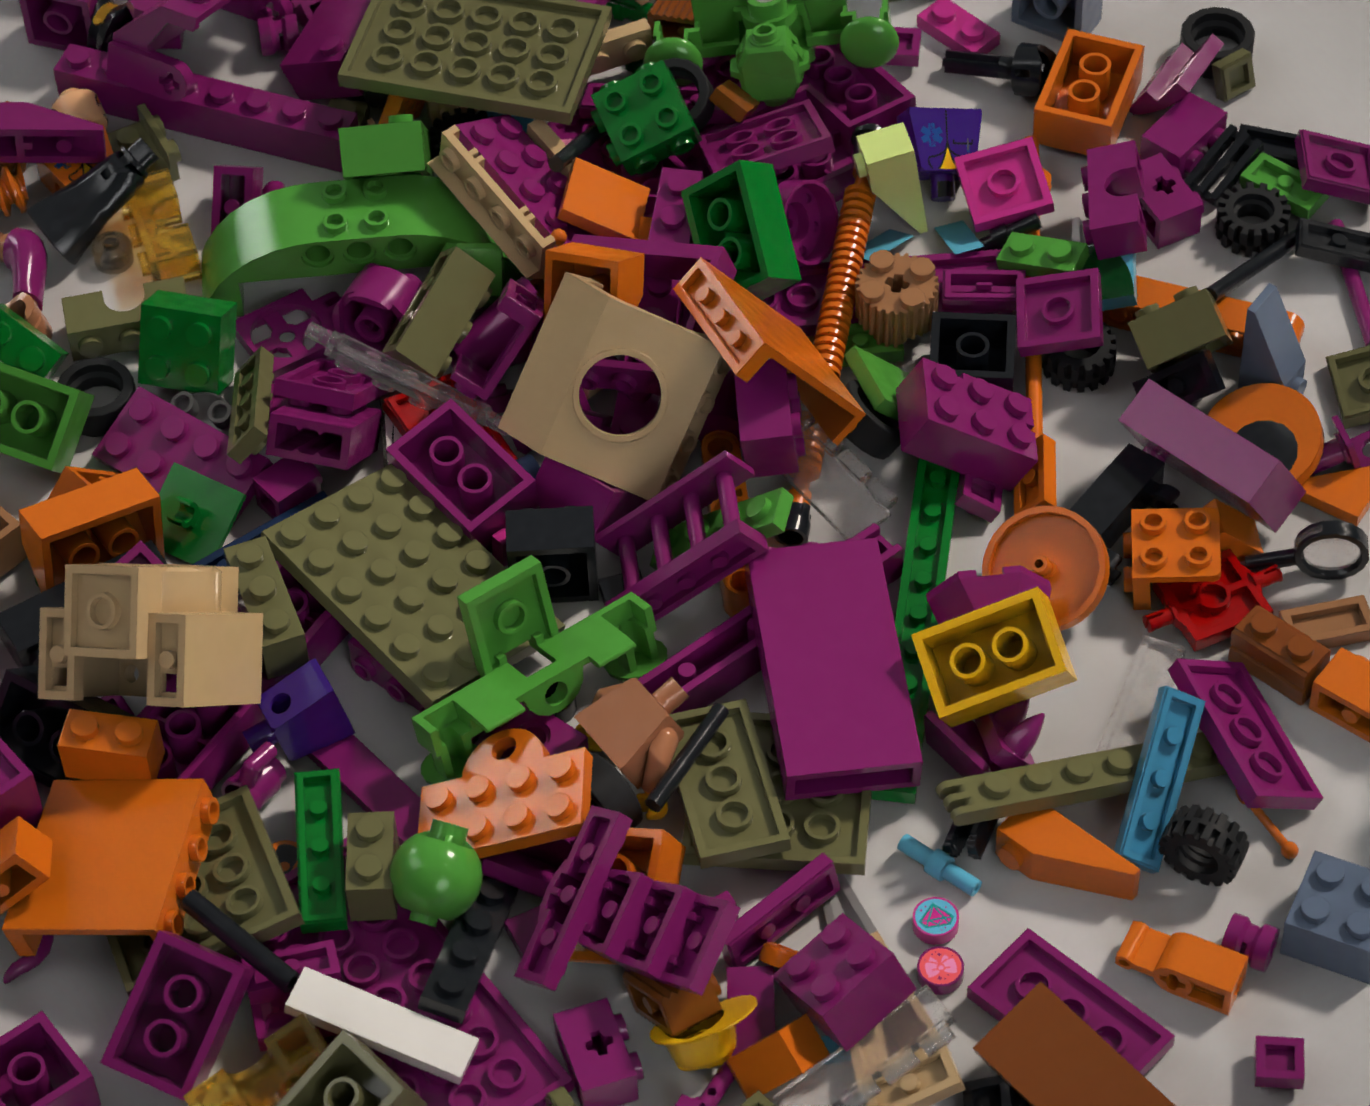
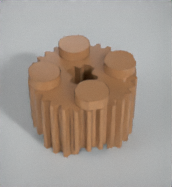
M879 250L872 253L869 257V263L864 264V269L860 268L859 275L856 276L855 317L858 319V324L863 325L864 331L869 330V335H873V338L877 340L876 344L885 343V347H889L892 344L894 348L907 342V338L914 340L916 335L923 336V333L926 334L928 331H931L932 312H938L939 300L938 276H936L935 265L926 257L917 258L915 255L909 257L908 253L901 256L899 252H896L893 255L887 250Z

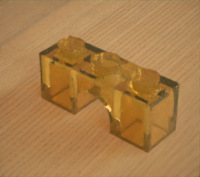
M168 168L149 172V176L144 179L145 182L141 189L120 209L123 220L131 219L132 224L127 225L133 249L141 247L142 252L137 253L143 277L150 275L152 282L181 276L184 277L185 283L202 279L198 251L188 223L172 226L183 223L178 195Z
M302 1013L263 1040L268 1050L257 1063L241 1072L232 1074L227 1073L222 1068L183 1095V1098L188 1106H276L329 1045L318 1028Z

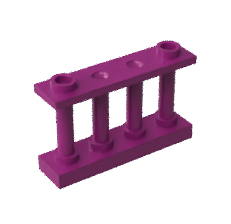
M724 450L595 535V542L620 557L625 589L622 593L606 602L605 606L633 592L651 605L656 622L768 551L766 536L741 521L735 488L755 475L754 469ZM719 499L724 527L706 537L702 509ZM686 520L690 549L673 559L669 529ZM653 541L657 570L641 580L636 552Z

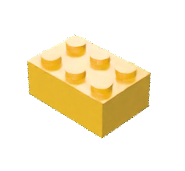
M1038 586L911 634L938 717L951 728L1077 681L1049 597Z

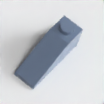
M1269 283L1247 309L1237 389L1258 383H1274L1290 387L1303 395L1307 386V380L1303 379L1306 360L1277 286Z

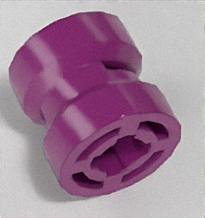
M296 14L284 15L280 20H272L270 17L258 18L262 56L275 55L280 50L288 52L299 36Z
M1234 913L1225 931L1221 946L1249 956L1248 963L1250 968L1265 973L1275 952L1280 928L1269 924L1258 926L1252 924L1249 917Z

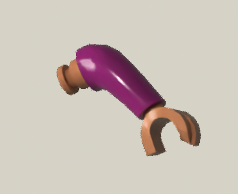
M15 228L9 234L0 232V261L4 262L6 267L12 271L13 299L5 305L48 338L52 339V327L41 312L43 309L48 261L44 242L33 231L28 229Z

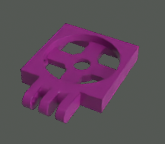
M301 288L236 319L235 337L250 357L260 346L272 354L280 352L290 355V357L286 358L274 357V379L272 381L274 383L275 378L320 357L328 358L344 350L342 338L336 332L332 320L333 309L341 297L336 291H332L312 301L304 289ZM297 309L304 311L309 319L294 325L287 324L282 316ZM266 324L272 332L271 337L254 344L251 340L252 331ZM289 332L295 335V338L290 342H283L279 339L283 333ZM320 332L321 336L318 342L311 349L307 350L303 345L304 339Z

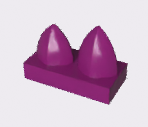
M1030 698L974 719L991 762L1003 769L1035 764L1030 752L1040 735L1045 714L1039 713L1026 719Z

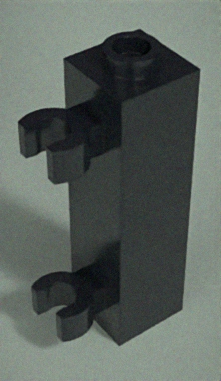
M1130 443L1069 509L1086 519L1102 537L1109 555L1110 574L1107 584L1109 586H1112L1121 576V571L1116 568L1123 560L1118 553L1110 550V548L1123 535V532L1131 526V509H1146L1147 506H1150L1151 509L1179 508L1174 502L1180 496V491L1169 484H1163L1165 462Z

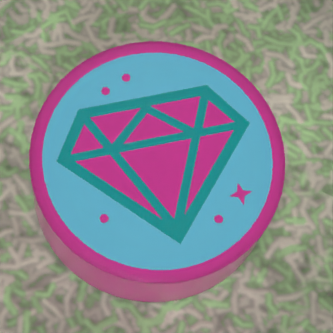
M941 897L926 898L914 908L912 919L913 931L921 941L927 944H945L951 941L958 932L959 912L956 906L947 899Z

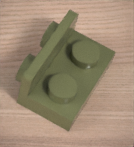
M145 103L137 106L139 122L107 133L113 152L121 151L120 147L122 145L128 149L141 137L159 158L146 170L149 176L144 179V185L137 192L136 196L180 179L177 162L182 161L181 153L175 140H167L165 127L158 114L152 116Z

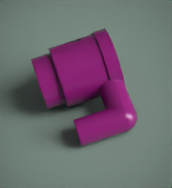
M264 742L244 761L242 767L222 784V795L247 785L260 811L262 806L279 791L281 784L287 777L283 764L276 758L278 754L276 747L270 742Z

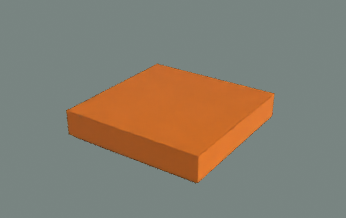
M576 157L570 167L557 219L597 236L638 239L640 218L644 216L650 188Z

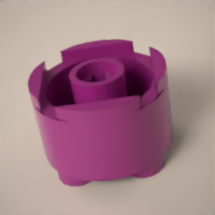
M375 263L366 264L356 275L333 309L332 320L336 332L340 337L345 333L353 342L350 348L361 356L375 361H389L380 354L422 285L421 280L413 274H403L389 267L379 266Z

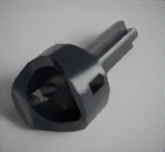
M1022 42L1018 45L1014 57L947 49L945 51V58L942 60V66L945 67V73L1011 79L1012 90L1015 95L1036 97L1041 94L1057 55L1044 45Z

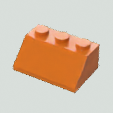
M137 467L18 510L22 545L41 593L65 581V564L104 563L129 551L140 540L143 543L152 540L165 559L160 495Z

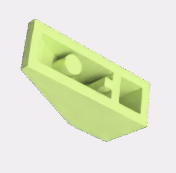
M898 123L856 136L859 153L853 154V161L858 177L866 176L871 191L920 234L928 232L915 151L904 123Z

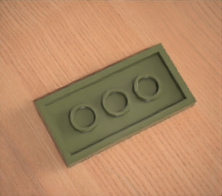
M746 698L721 703L728 709V717L677 787L701 869L791 850V839ZM712 706L670 714L672 719L684 731V736L678 743L672 762Z

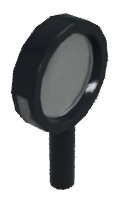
M1338 520L1321 521L1308 525L1301 530L1294 540V548L1245 556V565L1251 572H1258L1274 564L1278 565V568L1297 565L1302 572L1314 578L1324 580L1343 579L1357 574L1368 563V536L1361 528L1352 523Z

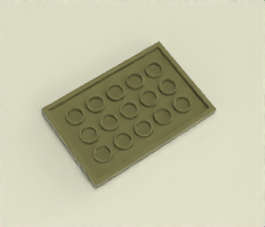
M371 0L337 74L338 84L341 87L571 125L611 23L612 7L574 0Z
M389 464L261 532V537L266 536L274 558L425 709L480 679L457 596L506 568L476 539L471 541L458 524L451 522L435 506L434 501L430 497L423 495L407 479L406 474L402 470ZM555 616L560 633L565 629V624ZM526 641L505 653L508 663L513 666L537 652V650L529 645V641Z

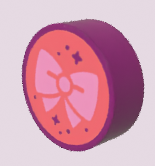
M937 946L929 948L921 954L917 962V979L923 989L932 994L946 995L957 990L962 984L964 962L955 950Z

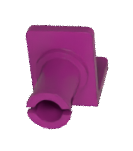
M1338 415L1331 417L1337 433L1334 434V439L1324 443L1321 460L1310 477L1344 461L1347 464L1351 463L1353 469L1370 466V458L1363 454V448L1370 442V430L1350 439Z

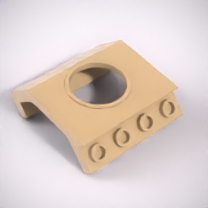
M535 119L528 123L526 134L538 147L545 151L549 160L566 146L545 121ZM456 125L443 131L439 156L427 162L429 167L526 279H545V250L555 247V238L552 235L544 238L534 227L536 218L534 214H529V209L526 205L520 209L516 207L484 170L485 158L482 155L478 156L479 151L476 148L468 151L459 141L460 130ZM573 161L560 171L567 178Z
M565 272L497 428L545 457L649 500L680 480L690 454L697 445L698 436L707 416L714 407L716 396L724 378L731 368L706 334L692 331L627 303L604 291V285L592 278ZM627 355L643 361L653 370L660 383L661 401L657 413L645 427L629 434H612L597 428L587 419L580 405L579 390L583 377L595 363L609 356Z

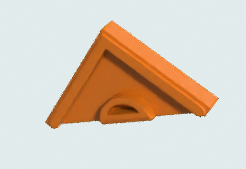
M1370 466L1312 476L1301 485L1306 490V493L1300 500L1301 502L1345 522L1352 523L1355 526H1358L1370 508Z

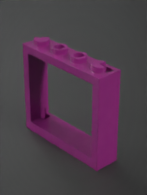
M574 234L571 241L645 253L644 277L681 280L700 257L732 280H734L737 269L724 246ZM544 311L525 356L526 361L543 325ZM690 314L685 328L705 334L692 314ZM602 359L587 371L580 385L581 388L587 390L604 388L614 389L625 394L643 392L661 397L659 380L653 370L645 363Z

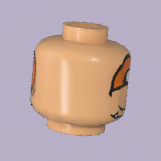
M79 88L66 89L59 95V98L56 99L51 107V110L100 125L103 124L106 130L108 128V118L100 99L91 90Z

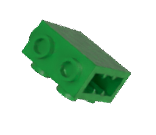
M663 59L640 66L634 74L622 80L607 82L598 92L591 95L597 108L591 111L594 122L600 133L608 132L612 141L606 145L608 153L615 166L623 164L630 176L636 173H647L656 168L658 162L672 155L680 156L686 154L694 148L695 144L703 141L674 77Z

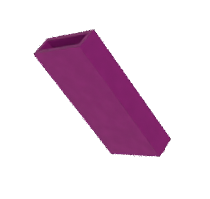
M854 537L838 542H807L800 546L768 547V551L745 565V581L785 801L832 796L842 793H860L865 790L878 791L920 786L923 759L877 537L867 539Z

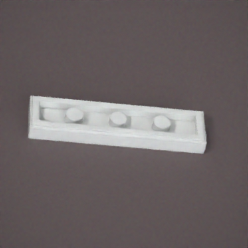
M304 967L284 1009V1013L337 1035L342 1030H345L373 1050L460 1085L479 1044V1038L308 967Z

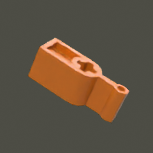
M1133 921L1115 957V963L1122 968L1134 969L1153 977L1157 985L1169 993L1229 1015L1245 981L1249 956L1192 934L1176 932L1170 936L1150 928L1143 922Z

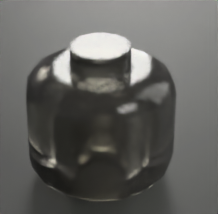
M107 231L95 238L92 244V255L94 264L99 271L109 275L120 274L132 266L134 252L132 243L127 235L119 231Z

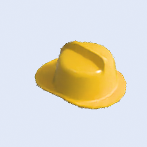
M741 995L719 1002L722 1008L721 1013L674 1038L655 1025L650 1031V1040L656 1044L665 1045L676 1066L682 1071L707 1069L722 1065L725 1060L732 1056L736 1048V1024L753 1012L757 1006V999L752 995Z

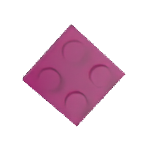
M1033 137L954 158L957 174L976 233L992 229L1003 223L1007 225L1017 222L1034 213L1040 216L1055 212L1052 196Z

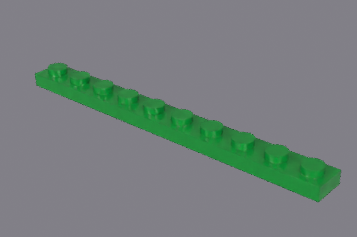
M918 458L895 627L922 754L925 736L924 715L928 713L930 690L911 634L938 625L927 602L926 593L946 580L956 509L954 504L960 473ZM918 786L872 791V800L915 804Z

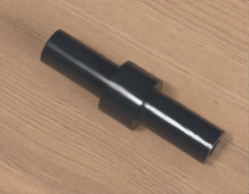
M1037 213L1008 226L1003 223L990 229L989 235L978 239L984 247L971 251L1002 249L1011 232L1030 234L1043 228Z

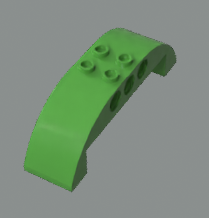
M394 175L298 184L268 192L248 201L232 211L216 226L207 239L201 253L202 297L237 302V317L244 316V283L359 273L368 263H375L379 266L395 270L432 267L446 243L495 242L439 177ZM503 252L505 283L507 284L510 278L516 281L524 275Z

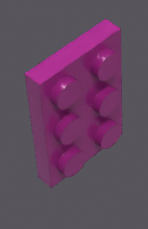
M320 357L275 378L273 395L286 397L287 403L294 406L308 407L315 403L327 406L326 410L330 413L349 415L352 414V411L360 407H366V404L371 401L379 400L381 396L395 390L398 373Z

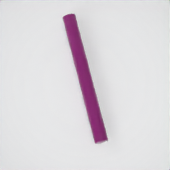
M1334 219L1328 223L1344 227L1343 221L1340 219ZM1340 266L1365 346L1370 345V304L1359 270Z

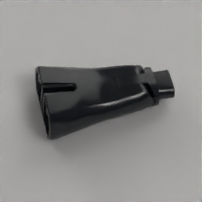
M141 137L128 149L122 145L120 147L121 151L114 152L73 182L26 209L27 214L50 243L72 265L77 264L106 223L137 194L144 185V179L149 176L146 170L159 159Z

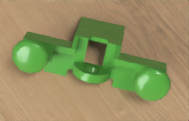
M532 555L457 596L480 679L411 718L418 743L430 752L421 764V775L430 785L462 777L465 763L472 751L477 747V745L472 743L471 738L483 731L489 733L526 711L524 706L541 716H550L561 712L572 703L579 693L584 679L583 666L590 662L598 668L604 666L611 677L625 682L630 678L639 679L666 661L667 648L661 641L656 640L654 636L657 627L651 605L633 592H630L559 633L542 564ZM526 641H529L531 647L552 662L529 677H526L509 664L505 653ZM558 682L556 691L550 697L545 698L548 688Z

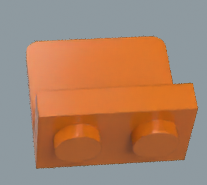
M1212 507L1131 509L1132 532H1123L1124 558H1132V566L1123 567L1124 593H1133V610H1151L1150 583L1214 582L1220 579V520L1217 509Z

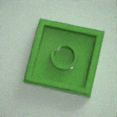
M853 345L844 355L845 360L875 411L898 421L896 388L909 372Z

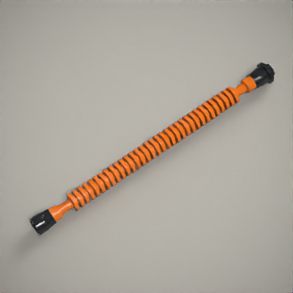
M874 123L856 127L851 137V142L854 146L853 154L859 153L856 136L881 129L882 127ZM854 164L852 175L855 178V182L847 186L844 191L813 343L839 379L855 306L856 276L859 275V270L863 265L876 195L871 191L866 176L859 178ZM801 402V425L804 433L806 456L798 457L799 473L788 474L794 480L792 489L788 490L794 496L785 532L774 536L779 543L789 547L800 546L808 542L811 528L810 505L812 500L809 488L811 483L820 480L828 436L803 402Z

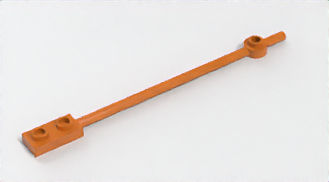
M1033 135L1026 136L1025 138L1033 137L1036 150L1039 156L1038 137ZM1043 168L1049 190L1051 191V173ZM1040 229L1030 234L1040 236ZM1042 354L1025 357V397L1030 398L1032 403L1034 427L1031 431L1035 433L1038 461L1014 487V515L1036 506H1057L1056 441L1043 434Z

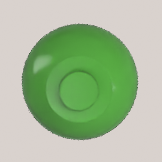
M433 819L429 831L411 836L396 851L390 866L393 895L401 908L411 910L409 920L436 927L438 918L447 921L453 920L464 914L476 901L482 886L483 871L477 852L466 841L469 829Z

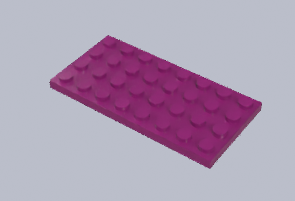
M347 837L344 838L345 876H346ZM298 867L286 873L285 876L299 908ZM347 903L348 930L302 934L301 928L298 926L262 943L272 952L334 939L344 983L479 1038L478 1047L460 1085L369 1048L428 1104L427 1106H546L545 1097L547 1093L561 1086L568 1093L574 1090L572 1077L485 973L462 1024L418 1009L421 994L449 934V930L439 918L436 927L409 920L411 910L401 908L398 904L397 919L351 921ZM239 955L231 957L233 960L242 963V958ZM338 1035L299 1044L312 1061L315 1062Z

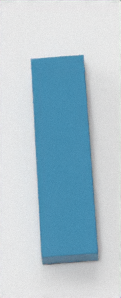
M1167 685L1158 689L1114 847L1116 853L1141 870L1151 874L1159 872L1163 855L1159 851V842L1168 822L1176 811L1206 702Z

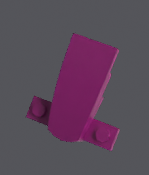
M591 806L568 858L564 860L555 872L546 888L540 905L539 922L514 976L528 984L556 991L578 943L588 950L638 974L702 996L741 908L728 900L698 894L683 885L653 880L641 872L611 869L619 850L624 845L626 834L633 820L621 812Z

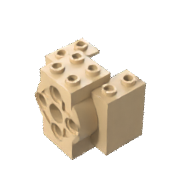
M131 563L65 564L64 607L40 608L38 699L81 701L84 700V697L121 695L147 697L146 705L188 708L261 704L263 613L238 612L239 567ZM135 668H137L139 672L137 680L134 676ZM166 674H177L176 692H166Z

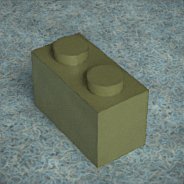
M394 811L348 813L345 892L351 921L397 919L398 903L393 895L390 877L391 862L399 848Z

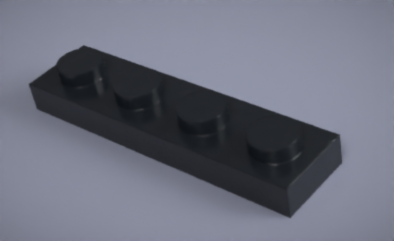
M483 875L481 890L476 901L464 914L455 918L421 994L418 1009L459 1024L463 1023L504 928L505 921L513 907L518 888Z

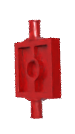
M1231 549L1220 552L1221 577L1217 581L1153 583L1152 589L1164 605V608L1148 615H1143L1144 627L1151 633L1172 624L1182 632L1195 652L1231 638L1235 626L1255 606L1259 605L1273 614L1274 610L1263 596L1262 588L1282 582V572L1276 564L1255 573L1251 572L1250 569L1240 563Z

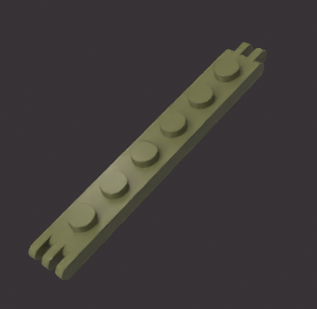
M1203 732L1196 735L1183 783L1227 774ZM1143 743L940 782L936 786L935 791L938 797L943 800V805L946 811L950 813V818L956 826L1128 794L1131 790Z

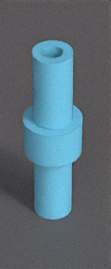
M905 834L900 839L897 849L922 864L924 872L941 882L945 879L972 897L981 888V880L957 866L955 858L938 848L934 851L909 834Z

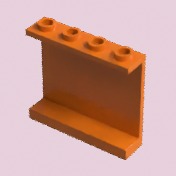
M702 257L699 258L673 288L734 374L747 383L769 358L774 359L787 368L788 373H794L797 377L800 400L829 439L837 446L856 428L857 424L866 415L801 328Z
M204 778L54 780L37 826L39 831L53 840L50 878L8 909L2 926L3 933L18 956H36L43 935H150L153 942L159 930L170 931L181 936L184 929L185 911L180 908V905L190 891L196 890V877L200 864L207 857V842L212 826L217 823L220 813L218 800L212 795Z

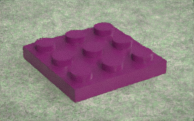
M810 99L744 120L741 123L737 122L701 134L700 136L703 141L698 143L700 152L711 174L738 160L773 164L775 175L784 173L789 166L801 162L806 164L816 163L823 160L827 156L826 154L836 151L832 136Z

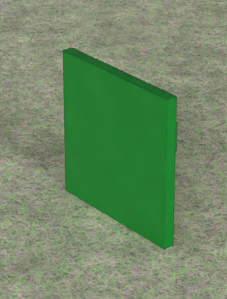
M174 462L159 492L164 552L193 564L222 548L247 495Z

